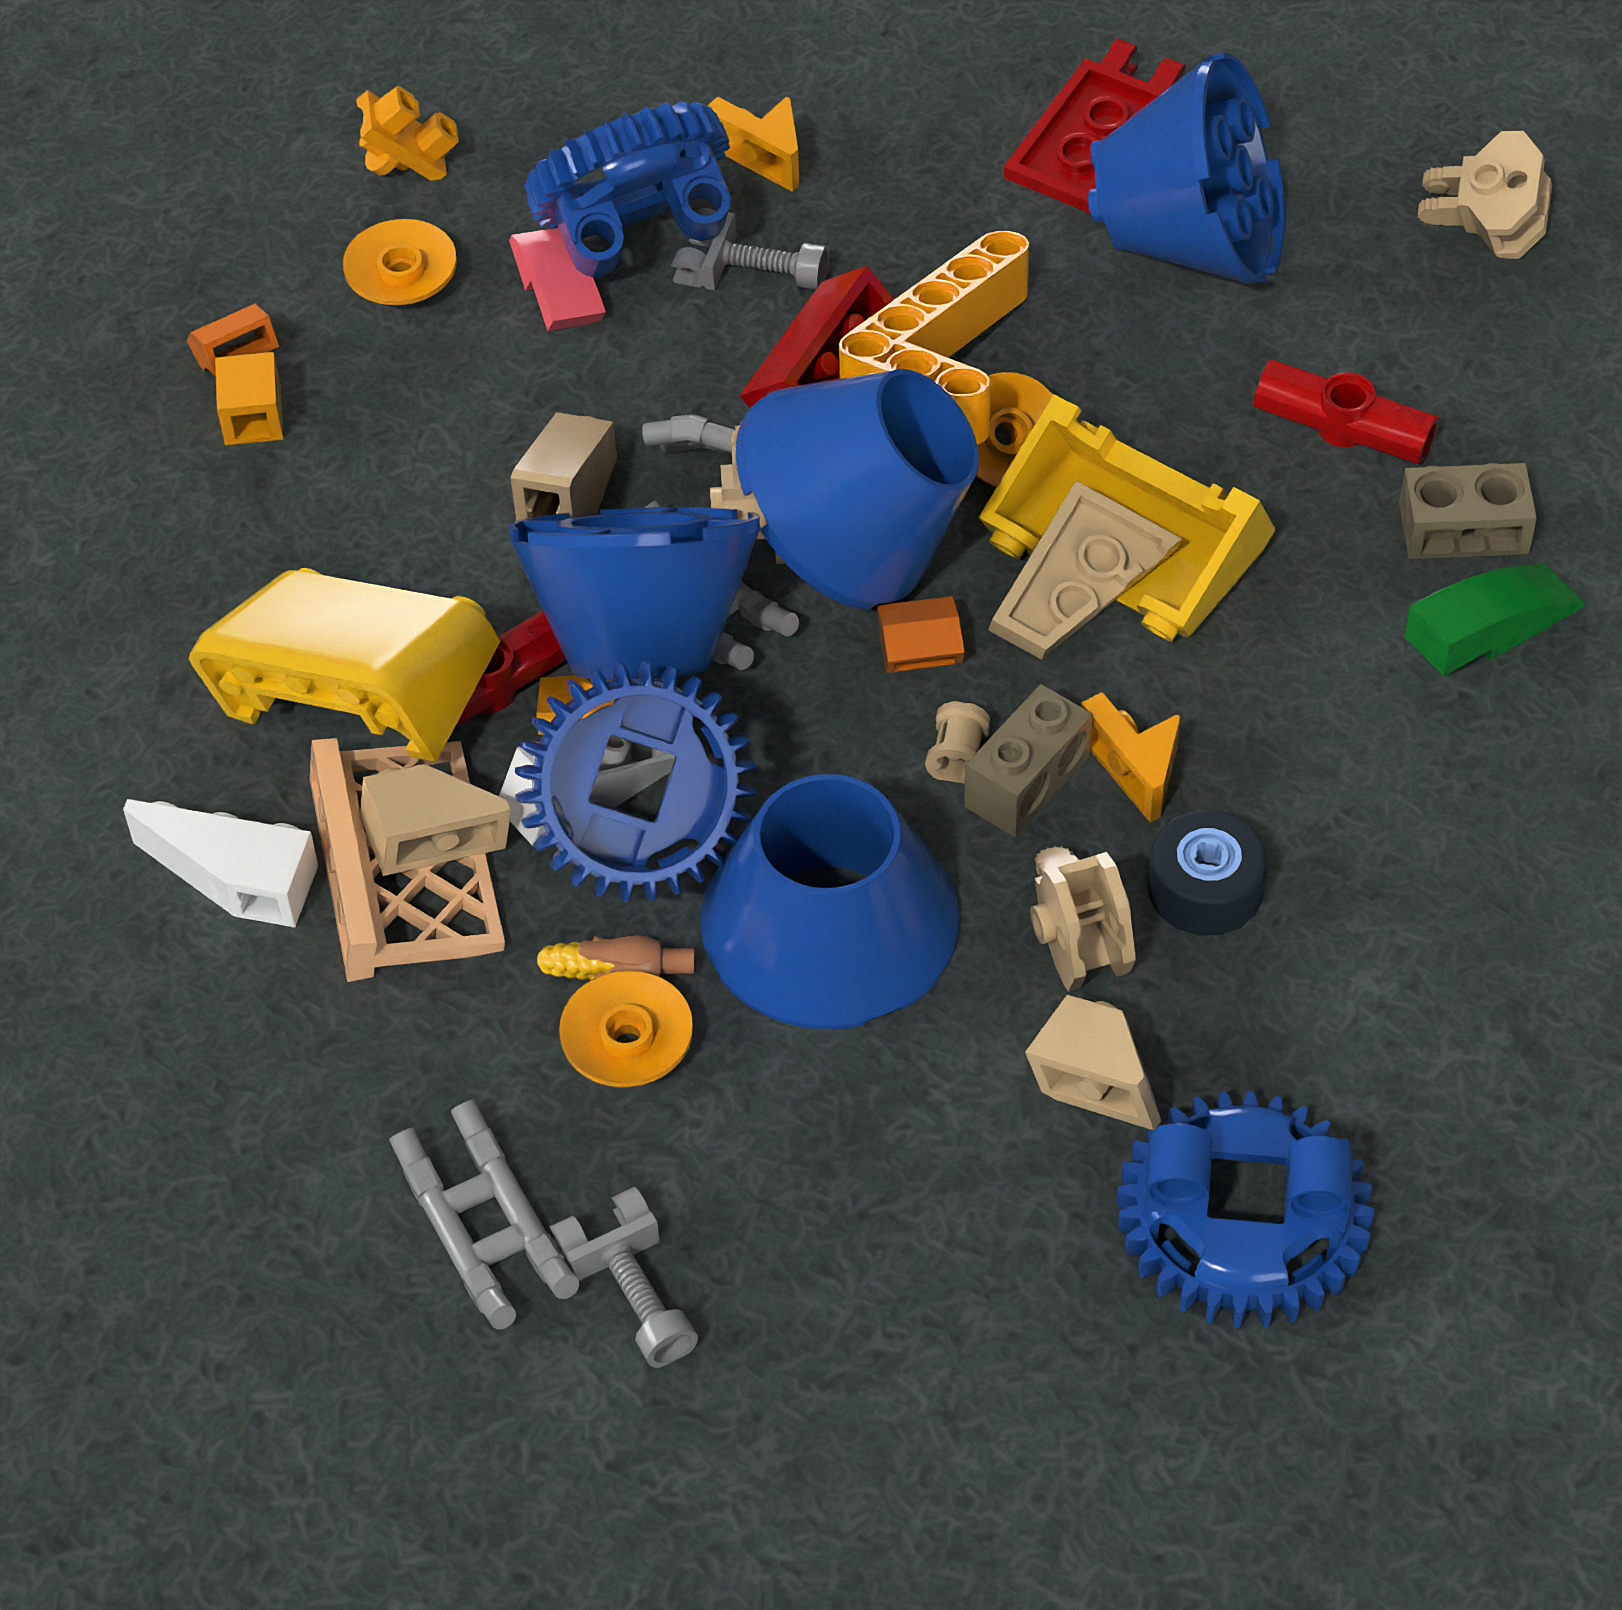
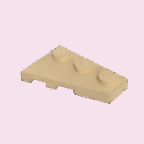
M1075 481L993 617L988 630L1042 660L1178 549L1182 538L1084 484Z

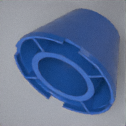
M896 369L775 390L752 405L741 421L736 441V463L740 485L744 496H749L753 493L759 508L768 523L760 530L769 544L787 566L811 587L837 602L860 609H871L875 605L882 603H896L916 588L977 474L979 463L978 447L974 433L966 416L955 400L929 377L908 369Z
M623 508L600 510V515L570 519L569 513L532 517L515 521L509 524L508 529L509 540L572 673L578 677L590 678V669L596 667L601 671L606 680H614L615 664L617 661H622L628 668L630 678H637L642 661H649L653 665L654 679L661 678V675L669 665L677 668L678 676L695 674L709 669L760 531V515L755 512H748V520H737V509Z
M836 774L813 775L797 779L773 793L740 835L735 845L731 847L723 858L725 861L724 865H718L704 892L701 905L700 926L704 950H706L710 962L725 987L744 1004L769 1018L782 1023L812 1029L834 1030L866 1025L868 1020L884 1016L899 1008L902 1011L925 995L944 973L953 956L959 933L957 895L954 885L939 859L880 791L861 780ZM826 867L844 868L867 876L856 883L836 888L810 887L790 880L803 872Z

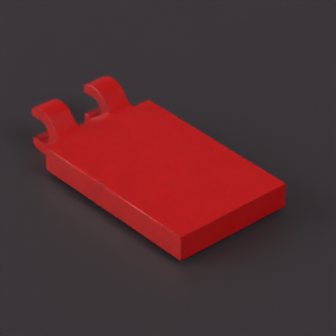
M1119 38L1113 42L1100 64L1085 58L1003 166L1004 178L1091 214L1088 205V193L1090 189L1096 188L1095 169L1090 155L1092 142L1107 137L1177 82L1185 71L1186 65L1165 57L1148 83L1132 77L1137 70V65L1130 63V60L1137 52V45Z

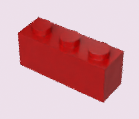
M868 266L822 281L739 396L751 408L752 405L764 396L778 389L840 379V340L891 303L894 298Z

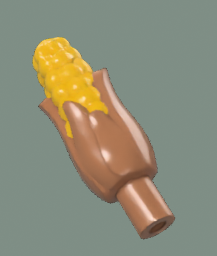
M642 935L615 939H603L594 936L592 941L585 940L580 943L548 945L538 953L537 964L545 974H551L555 977L565 976L570 979L592 980L601 975L616 971H641L661 978V974H694V948H661L660 941Z

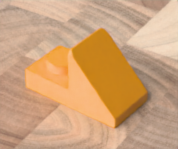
M716 97L708 105L717 113L730 142L728 144L730 149L724 151L726 157L792 192L799 187L798 145L789 97H785L762 119L720 97Z
M1103 692L1081 702V708L1093 714L1090 751L1150 823L1159 819L1162 814L1178 748L1181 717L1174 715L1139 734L1132 717L1124 710L1118 711Z

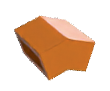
M256 304L190 332L186 340L202 370H209L214 376H216L215 358L267 353L279 347L269 315ZM253 331L255 337L216 355L214 354V347Z
M953 596L877 605L878 631L886 673L963 664L965 651L959 615Z

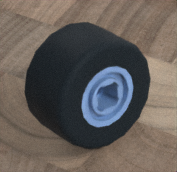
M1199 810L1175 817L1158 831L1150 850L1148 874L1149 899L1160 917L1176 929L1198 936L1223 935L1242 928L1257 914L1264 897L1267 874L1266 847L1256 830L1234 815L1217 810Z

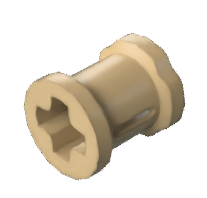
M958 701L945 703L938 708L936 714L937 741L936 745L929 749L925 761L926 769L933 778L965 783V764L980 749L981 741L988 737L990 716L984 709L972 703Z

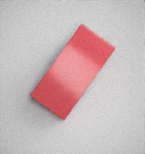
M559 228L511 235L509 242L525 291L534 289L547 331L582 326L603 319L606 311L593 277L586 276L576 269Z

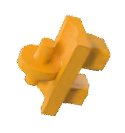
M399 85L381 98L366 90L356 99L357 107L362 109L364 114L359 145L367 150L365 156L367 169L379 176H383L394 168L399 170L411 168L430 181L441 180L447 175L445 156L459 142L457 126L454 120L438 112L434 113L423 124L416 121L420 116L419 102L414 98L413 94Z

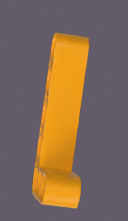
M996 231L982 236L846 334L839 343L840 379L896 369H908L919 372L939 384L955 400L972 428L977 445L984 442L989 437L990 379L981 370L949 357L1024 302L1028 297L1029 241L1027 238L1011 231Z

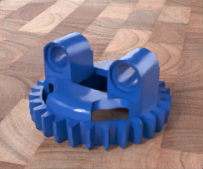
M683 101L674 106L663 103L657 109L652 110L645 106L639 113L629 116L624 113L622 118L612 122L604 120L602 126L591 131L584 130V135L575 140H566L563 148L550 150L548 159L538 161L536 169L531 170L527 177L524 188L529 202L528 205L535 222H539L541 227L550 225L551 229L559 228L571 260L579 272L594 278L602 277L611 273L619 264L624 240L622 227L655 216L665 211L668 206H670L681 232L690 239L704 241L719 235L725 226L731 198L717 161L726 157L724 151L730 149L728 144L730 141L717 113L709 106L697 102L688 104ZM602 166L606 178L573 184ZM695 199H706L715 205L717 212L712 215H700L692 210L689 203ZM591 235L603 236L609 241L611 248L604 252L590 251L584 246L582 240Z
M617 661L614 669V680L608 682L598 668H591L590 682L592 687L586 691L574 680H568L566 683L572 700L564 704L562 701L549 696L546 701L551 710L556 714L552 721L549 722L536 717H532L530 721L543 734L540 742L521 741L519 747L535 757L533 765L527 764L515 767L516 775L532 780V788L515 794L516 801L524 804H535L536 811L529 813L521 820L522 825L527 829L543 826L545 830L533 843L534 848L541 852L555 845L559 850L554 854L549 866L556 872L566 867L570 862L574 863L575 867L573 868L570 882L576 887H580L590 874L594 875V893L596 896L604 897L611 882L618 883L619 896L623 902L631 900L634 885L641 884V888L649 901L657 899V882L665 881L666 885L675 895L680 894L682 889L679 875L685 871L699 883L703 882L705 877L698 863L704 858L719 866L724 865L725 861L715 846L720 840L735 845L738 837L728 828L731 819L749 822L751 819V815L736 806L737 798L751 797L756 794V789L739 782V774L755 770V762L740 758L736 759L735 755L736 751L750 744L749 738L746 735H732L729 737L726 732L738 721L736 713L728 712L716 717L713 712L720 704L722 696L717 692H713L705 696L701 701L698 700L696 696L702 682L695 676H692L685 682L681 689L676 687L678 670L673 666L669 665L661 675L660 681L653 680V665L649 661H642L637 678H630L626 664L622 661ZM614 699L612 705L603 707L593 712L586 718L581 719L586 713H588L592 709ZM694 717L700 719L705 725L701 730L712 748L714 757L723 758L724 765H715L707 758L705 749L693 729ZM611 735L675 755L655 820L652 822L647 818L589 800ZM551 795L558 800L561 811L572 828L570 838H568L569 832L563 825L555 804L552 802ZM681 839H694L700 844L693 851L685 846L676 853L657 860L659 868L650 870L645 866L651 855L672 846Z
M1226 1091L1220 1092L1218 1108L1210 1110L1208 1105L1199 1096L1193 1098L1192 1116L1189 1118L1177 1108H1170L1167 1125L1159 1124L1155 1130L1148 1129V1143L1135 1140L1132 1144L1131 1157L1133 1159L1132 1162L1123 1163L1121 1173L1123 1185L1118 1186L1117 1204L1118 1208L1121 1209L1118 1214L1119 1232L1127 1234L1125 1239L1127 1256L1142 1255L1139 1258L1138 1264L1140 1278H1146L1161 1272L1157 1281V1294L1159 1298L1172 1292L1177 1287L1182 1290L1180 1310L1182 1313L1186 1312L1197 1299L1206 1302V1321L1208 1324L1213 1322L1220 1307L1231 1309L1233 1324L1236 1329L1241 1327L1246 1310H1257L1261 1324L1266 1329L1270 1326L1272 1308L1280 1306L1289 1321L1294 1323L1298 1317L1300 1298L1310 1308L1318 1312L1323 1305L1325 1294L1323 1289L1335 1296H1339L1344 1287V1275L1355 1276L1360 1264V1255L1364 1254L1368 1248L1371 1233L1366 1230H1369V1226L1372 1225L1374 1208L1366 1206L1368 1201H1370L1371 1184L1359 1182L1364 1164L1362 1160H1353V1151L1349 1146L1350 1142L1347 1138L1329 1137L1331 1123L1327 1120L1314 1125L1312 1128L1306 1126L1305 1121L1308 1108L1303 1105L1294 1111L1291 1116L1282 1113V1097L1275 1096L1268 1108L1257 1107L1258 1102L1253 1091H1248L1243 1105L1233 1106L1232 1100ZM1212 1159L1285 1165L1284 1223L1274 1224L1209 1218L1207 1211ZM1160 1223L1174 1228L1179 1236L1198 1253L1200 1262L1196 1269L1195 1277L1189 1275L1191 1263L1173 1247L1169 1240L1165 1241L1159 1248L1157 1242ZM1321 1238H1330L1326 1259L1323 1261L1322 1256L1317 1253L1308 1263L1292 1272V1285L1288 1286L1289 1278L1286 1265L1289 1260L1306 1250L1314 1241Z

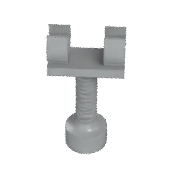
M708 208L695 210L700 215H712L716 212ZM728 212L725 226L719 235L704 241L689 238L691 244L710 247L707 255L698 249L685 247L676 252L671 267H677L672 279L675 283L699 288L704 286L705 289L710 290L716 289L725 265L730 264L737 267L758 268V270L791 274L796 278V286L798 288L816 290L827 277L830 252L828 246L806 242L802 245L800 251L795 253L782 252L776 249L771 250L764 247L760 249L757 246H744L743 244L734 243L737 238L735 213Z
M632 1187L611 1197L617 1207L613 1209V1212L621 1225L617 1229L588 1242L582 1227L574 1216L549 1226L555 1236L552 1238L554 1243L563 1254L566 1264L578 1281L607 1267L610 1268L642 1323V1326L636 1333L635 1340L651 1367L660 1368L689 1354L698 1342V1335L683 1311L677 1309L666 1311L634 1257V1254L659 1243L660 1238L657 1220L652 1212L649 1211L639 1190L636 1187Z

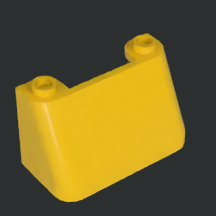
M1053 394L978 517L993 533L989 542L998 550L1017 560H1020L1024 552L1031 555L1075 481H1078L1182 538L1178 549L1118 597L1116 601L1144 615L1141 624L1155 635L1170 642L1174 640L1177 634L1189 638L1259 557L1273 536L1275 527L1260 500L1235 487L1232 488L1228 496L1222 487L1214 483L1209 488L1118 441L1112 431L1102 425L1097 428L1086 421L1079 423L1077 418L1081 413V409Z
M301 568L298 571L288 570L283 572L201 633L190 652L189 660L211 694L229 717L255 725L262 711H269L275 698L357 714L361 716L373 734L383 735L385 729L390 727L408 738L410 741L405 750L410 757L437 762L494 655L500 639L490 622L486 619L484 609L466 597L444 598L325 576L312 569Z

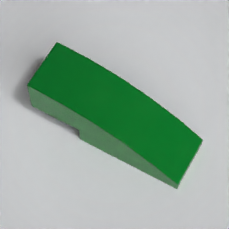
M1524 564L1500 568L1455 583L1410 605L1404 637L1444 677L1481 655H1484L1489 661L1493 660L1582 609L1585 606V602L1546 564Z

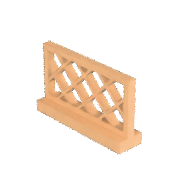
M337 738L312 740L309 779L347 982L374 977L375 967L469 958L504 951L505 940L486 853L456 860L473 869L474 876L461 890L436 875L446 862L401 872L412 880L396 896L374 882V878L381 869L360 818L359 803L361 804L362 786L355 782L353 772L370 770L381 772L390 768L404 769L422 764L433 765L450 761L452 776L470 784L461 741L447 742L437 762L410 757L405 750L407 746L340 751ZM369 853L375 857L371 862ZM423 887L449 901V904L435 919L409 904ZM477 890H478L479 900H477V899H475L474 897H472V895H473ZM379 905L385 908L382 913H380ZM462 909L484 920L487 934L462 936L446 925ZM396 916H399L423 932L415 941L387 944L384 929Z

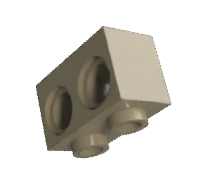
M1489 463L1485 465L1405 468L1399 507L1408 559L1529 554L1537 517L1526 463Z
M1040 684L965 764L964 807L1016 838L1090 757L1093 714Z

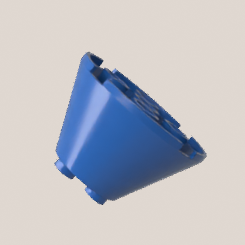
M1220 53L1207 57L1107 137L1092 142L1090 155L1095 169L1096 188L1090 189L1088 193L1089 210L1094 222L1105 223L1117 251L1125 250L1248 284L1266 282L1265 274L1277 272L1281 261L1285 236V198L1279 158L1268 160L1261 128L1270 127L1271 122L1252 76L1237 57L1230 53ZM1272 234H1273V236H1274V247H1273V250H1272V252H1271V254H1270V256H1269L1270 245H1271V239H1272Z

